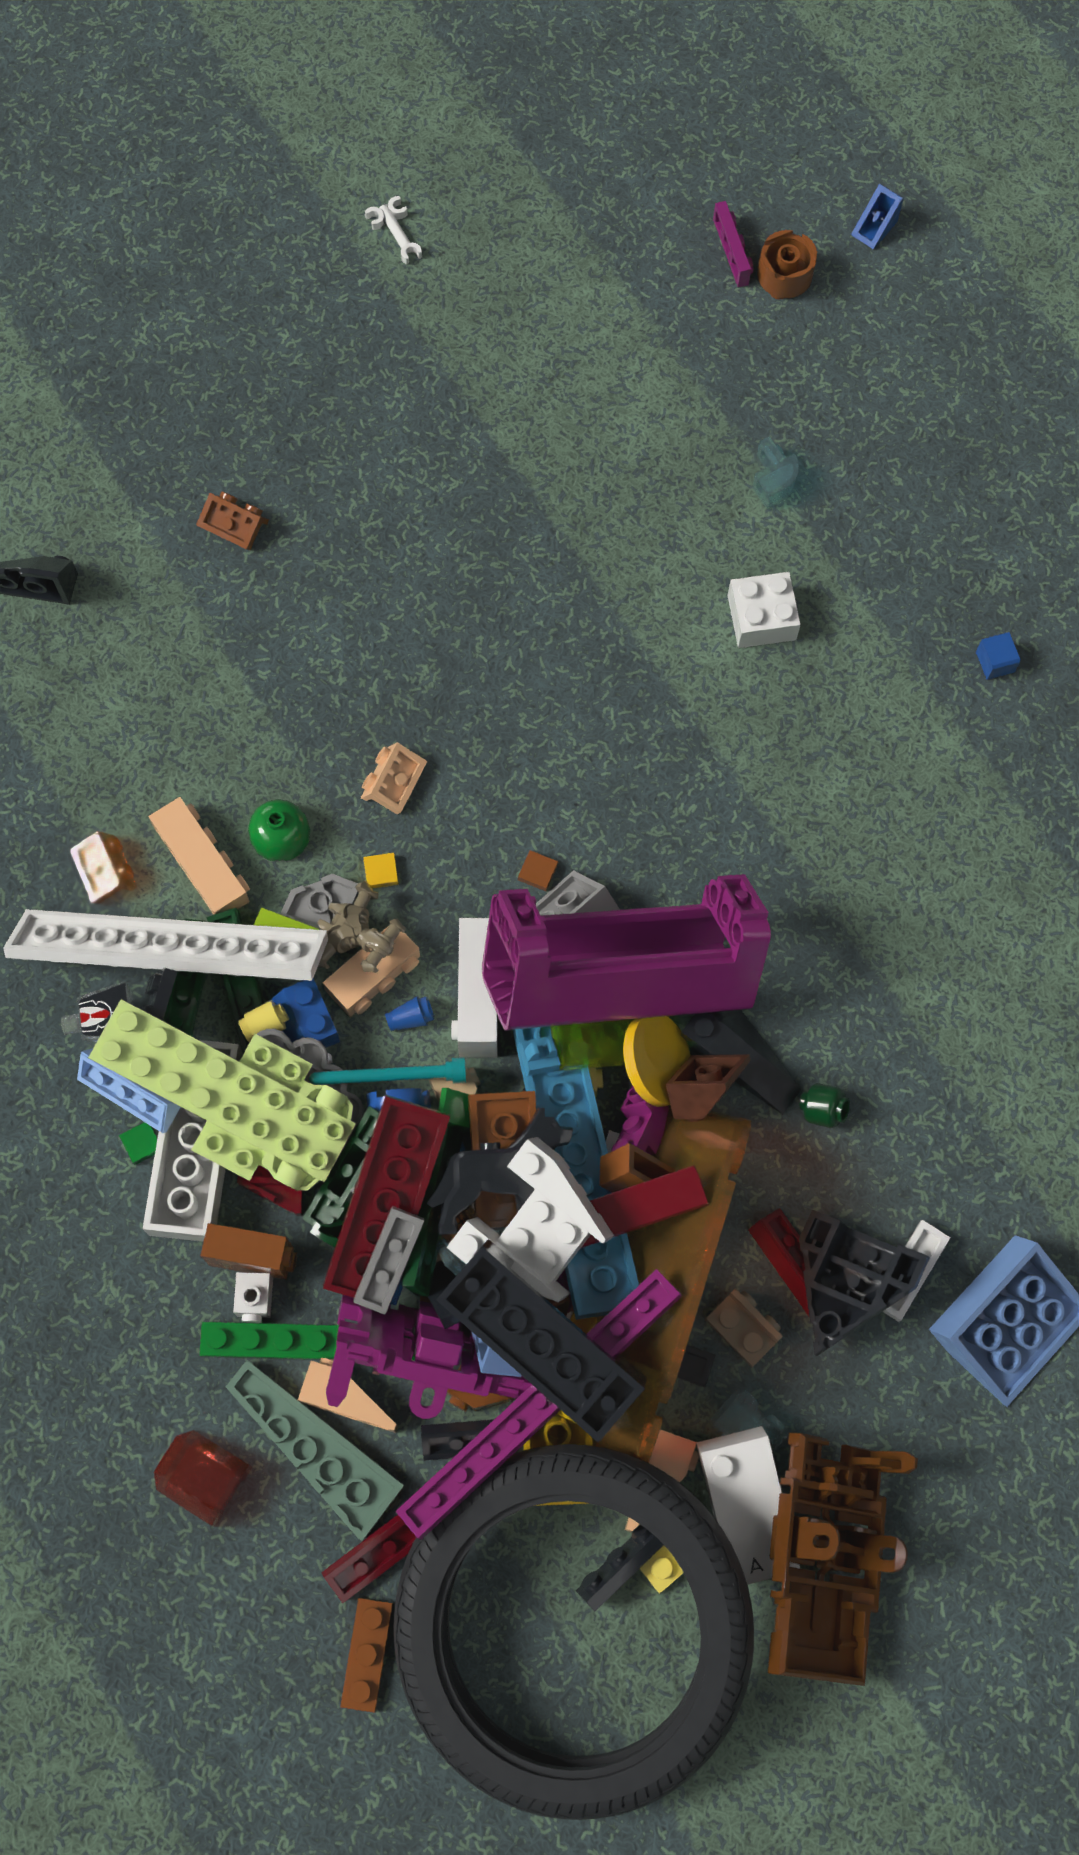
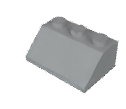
M574 870L536 903L540 916L620 910L604 885Z

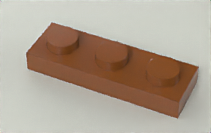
M358 1598L341 1708L376 1712L393 1603Z

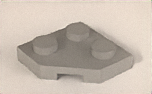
M330 874L304 887L302 885L290 891L280 915L321 930L317 922L322 919L330 923L335 916L328 909L330 903H355L359 894L355 888L358 883L335 874Z

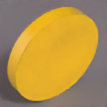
M667 1016L634 1019L626 1030L623 1056L626 1071L634 1089L643 1100L653 1106L664 1107L670 1105L666 1083L691 1056L688 1044L681 1036V1030Z

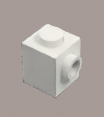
M236 1272L233 1313L237 1317H242V1322L262 1323V1318H270L273 1277L270 1273Z

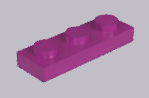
M726 201L715 203L713 221L737 287L749 285L750 274L753 273V263L750 256L746 257L743 235L738 234L736 230L735 214L733 211H729Z

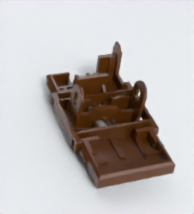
M789 1433L788 1444L791 1445L789 1469L785 1473V1478H781L780 1484L791 1486L790 1494H779L778 1515L773 1517L770 1559L773 1560L772 1581L781 1582L782 1591L771 1590L770 1597L774 1598V1604H776L774 1632H771L768 1673L865 1686L870 1613H877L879 1609L881 1572H899L905 1566L908 1557L907 1547L901 1538L884 1535L887 1498L879 1495L881 1473L909 1474L917 1469L918 1458L910 1452L874 1451L851 1445H841L840 1462L821 1458L822 1445L829 1446L827 1438L803 1433ZM822 1509L823 1520L809 1517H798L794 1516V1513L820 1517V1511ZM830 1510L835 1511L834 1520L868 1526V1529L834 1525L829 1517ZM893 1548L895 1550V1558L893 1560H884L882 1557L883 1549ZM815 1560H817L816 1565L820 1570L817 1573V1580H815V1571L789 1566L790 1563L814 1566ZM829 1570L859 1574L861 1570H865L864 1579L830 1574L829 1582L824 1581V1575Z

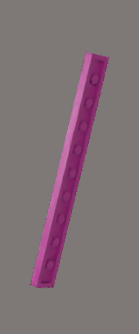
M656 1269L592 1328L587 1335L616 1359L681 1298V1294ZM531 1385L399 1507L396 1513L419 1540H422L561 1409L536 1387Z

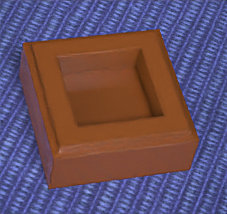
M530 850L518 875V881L547 891L558 866V861Z

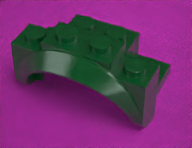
M371 1106L368 1107L331 1169L326 1181L322 1184L302 1218L313 1226L310 1231L312 1234L333 1247H336L345 1219L343 1217L348 1210L353 1195L351 1189L356 1186L380 1111Z

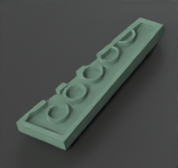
M246 1360L226 1385V1388L331 1506L356 1537L364 1541L405 1486Z

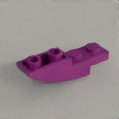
M632 1085L620 1109L627 1120L624 1122L623 1129L611 1152L631 1143L646 1153L654 1155L663 1136L669 1105L656 1107L647 1103L640 1097Z

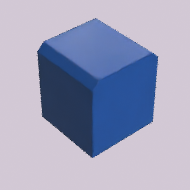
M1010 632L982 639L976 650L987 680L1014 673L1020 664V657Z

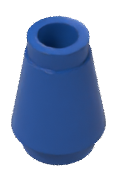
M416 996L385 1014L391 1031L428 1026V1022L435 1020L427 996L422 998Z

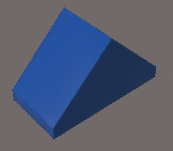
M879 184L851 235L872 249H875L898 222L904 198L886 186Z

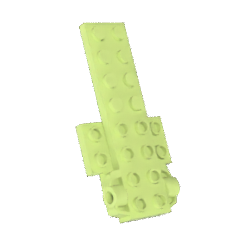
M122 999L88 1057L98 1064L207 1120L191 1150L249 1181L258 1165L268 1169L274 1179L297 1191L309 1190L319 1180L325 1182L356 1124L351 1121L353 1105L347 1096L327 1085H313L304 1080L313 1065L312 1063L257 1034H254L240 1061H237Z

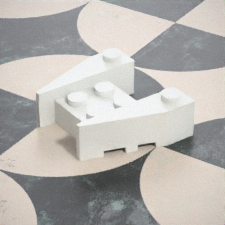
M538 1137L526 1140L507 1166L535 1190L501 1236L480 1218L476 1217L464 1223L447 1248L467 1264L489 1239L515 1261L511 1266L513 1271L543 1297L559 1302L568 1297L570 1292L556 1282V1280L589 1236L593 1235L603 1244L611 1240L614 1235L602 1216L597 1213L587 1198V1193L581 1184H578L570 1172V1167L564 1158Z

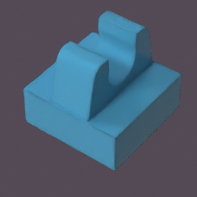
M552 1036L521 1041L519 1049L528 1076L559 1070L561 1064Z

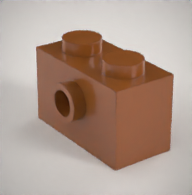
M628 1143L600 1157L599 1186L613 1193L675 1172V1169Z

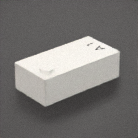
M459 918L458 1020H452L451 1025L452 1040H458L459 1057L497 1058L498 1015L482 978V960L489 918Z
M760 1426L696 1442L714 1518L732 1544L743 1569L747 1584L771 1579L773 1560L770 1559L773 1517L778 1515L779 1494L782 1492L767 1433ZM790 1563L789 1567L800 1568L799 1565Z

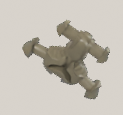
M364 880L355 886L359 894L354 904L330 903L328 909L335 914L332 921L328 923L320 919L317 922L321 930H327L328 942L318 967L330 968L326 962L336 951L344 953L362 946L364 951L371 952L367 959L361 962L363 971L377 973L379 971L376 968L382 958L392 953L393 945L395 944L394 940L400 932L405 933L406 928L399 919L389 921L390 925L384 934H381L376 928L369 929V911L366 907L370 899H378L379 893L375 892L369 883Z

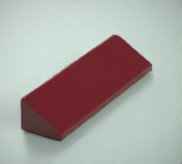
M690 1166L590 1200L597 1213L602 1216L612 1231L613 1237L709 1205L696 1166ZM590 1235L581 1248L600 1241L593 1235Z
M779 1208L760 1219L748 1231L809 1316L803 1271H805L804 1258L799 1244L800 1236Z

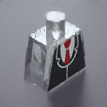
M127 981L79 996L77 998L78 1014L61 1016L64 1035L81 1032L84 1044L87 1047H94L120 1000L122 999L134 1006L132 989Z

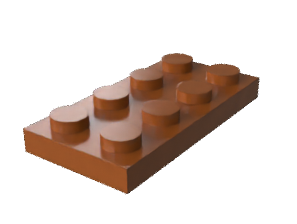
M535 1091L468 1095L471 1151L481 1150L480 1143L500 1142L501 1149H505L513 1143L525 1130L536 1112ZM481 1191L479 1197L474 1202L475 1217L480 1218L491 1228L507 1227L517 1214L515 1199L512 1194Z

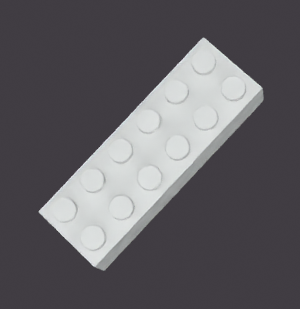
M199 1040L237 1061H240L243 1056L239 1044ZM182 1107L166 1133L159 1131L143 1230L149 1236L204 1242L207 1224L217 1225L226 1168L191 1150L207 1120Z

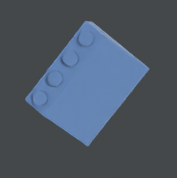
M1015 1235L929 1330L954 1359L1004 1406L1008 1407L1079 1327V1294L1037 1242Z

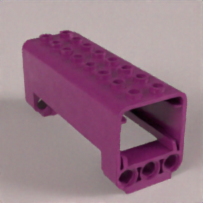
M745 874L718 876V879H712L709 885H705L702 903L697 905L541 916L536 907V898L530 895L528 889L499 890V893L494 894L491 900L482 960V978L504 1030L751 1009L755 1003L771 938V930L767 920L769 912ZM725 937L729 942L731 948H724L723 943Z

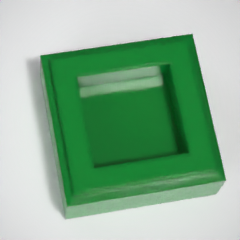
M143 1122L119 1135L134 1165L155 1155L158 1138L149 1124Z

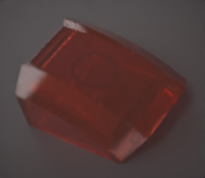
M192 1430L177 1435L154 1470L156 1490L209 1525L216 1527L223 1517L225 1508L241 1482L248 1476L252 1466Z

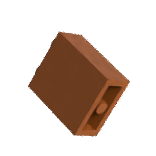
M211 1223L207 1224L200 1256L209 1266L246 1273H270L274 1278L287 1280L288 1272H294L297 1253L294 1252V1248L287 1237Z

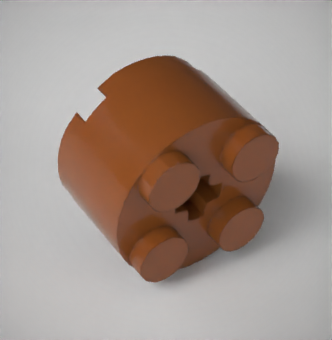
M792 230L775 232L766 239L760 253L757 277L762 288L773 298L779 300L793 298L803 294L811 286L817 258V249L813 241L804 234L802 236L793 234Z

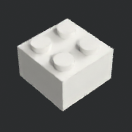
M789 572L730 580L727 596L738 648L794 641L797 639L800 620Z

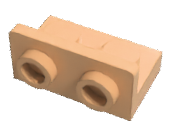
M397 742L387 748L383 747L375 760L378 766L374 773L371 772L364 780L362 788L365 790L361 796V799L365 801L372 799L395 814L402 812L427 763L425 759Z

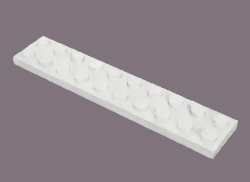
M26 909L3 949L6 958L142 969L168 968L175 971L201 972L206 974L215 973L312 981L327 945L328 935L327 930Z

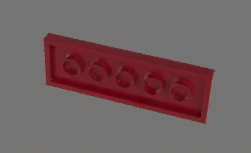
M385 1095L323 1283V1289L354 1298L392 1206L418 1216L448 1126L450 1114Z

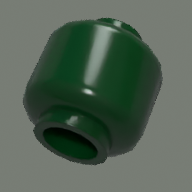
M816 1083L810 1087L808 1092H803L799 1106L800 1110L804 1111V1117L808 1123L835 1128L840 1122L844 1123L850 1109V1100L846 1098L842 1089Z

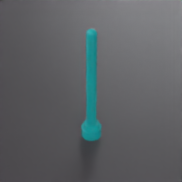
M465 1057L452 1058V1061H446L445 1065L313 1072L309 1076V1081L313 1085L446 1078V1081L460 1084L466 1083Z

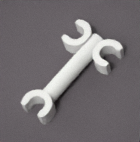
M394 196L389 200L388 205L384 204L379 208H367L365 210L366 219L371 217L378 218L371 222L373 230L380 229L384 222L387 224L401 247V259L407 265L409 264L408 253H415L420 259L422 258V251L418 244L409 241L396 220L405 218L408 213L406 206L401 209L395 208L401 205L400 196Z

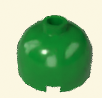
M281 799L267 801L259 806L250 818L248 832L251 845L258 855L269 861L292 860L300 855L309 843L310 827L308 819L300 807L290 801Z

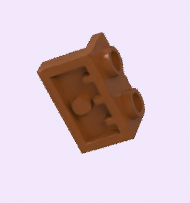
M221 491L220 496L209 493L196 525L244 549L251 550L261 525H267L269 519L261 516L263 510L248 503L245 507L236 504L238 498Z

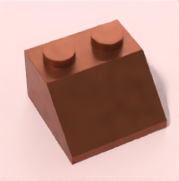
M750 1054L691 1055L666 1083L674 1119H687L689 1122L703 1120L751 1061Z

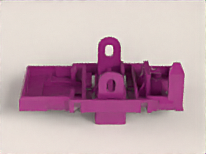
M342 1295L337 1321L339 1325L336 1341L337 1348L326 1387V1397L330 1406L338 1407L345 1399L355 1363L373 1367L372 1374L379 1375L380 1373L412 1380L413 1385L409 1397V1406L411 1411L422 1419L436 1417L441 1412L448 1388L481 1396L493 1393L517 1399L532 1385L522 1375L521 1377L481 1373L472 1331L461 1322L445 1329L432 1304L429 1302L420 1301L418 1309L399 1304L398 1310L391 1309L390 1302L384 1315L354 1303V1298ZM345 1319L357 1321V1324L345 1321ZM461 1357V1371L454 1370V1365H459ZM426 1388H432L435 1392L432 1404L429 1406L421 1404L422 1393Z

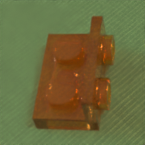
M96 831L70 849L90 901L95 904H100L121 889L132 891L137 887L133 878L134 872L126 862L120 840L115 835Z

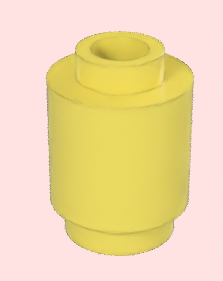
M271 1000L245 1013L244 1018L238 1020L245 1038L250 1043L254 1034L262 1030L277 1029L282 1031L286 1029L285 1022L289 1018L281 1003L276 1005Z

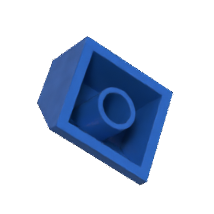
M314 978L312 981L303 980L284 988L269 1000H272L276 1005L279 1003L283 1005L289 1020L285 1022L286 1029L282 1030V1032L292 1043L301 1038H314L327 1048L340 1042L336 1028Z

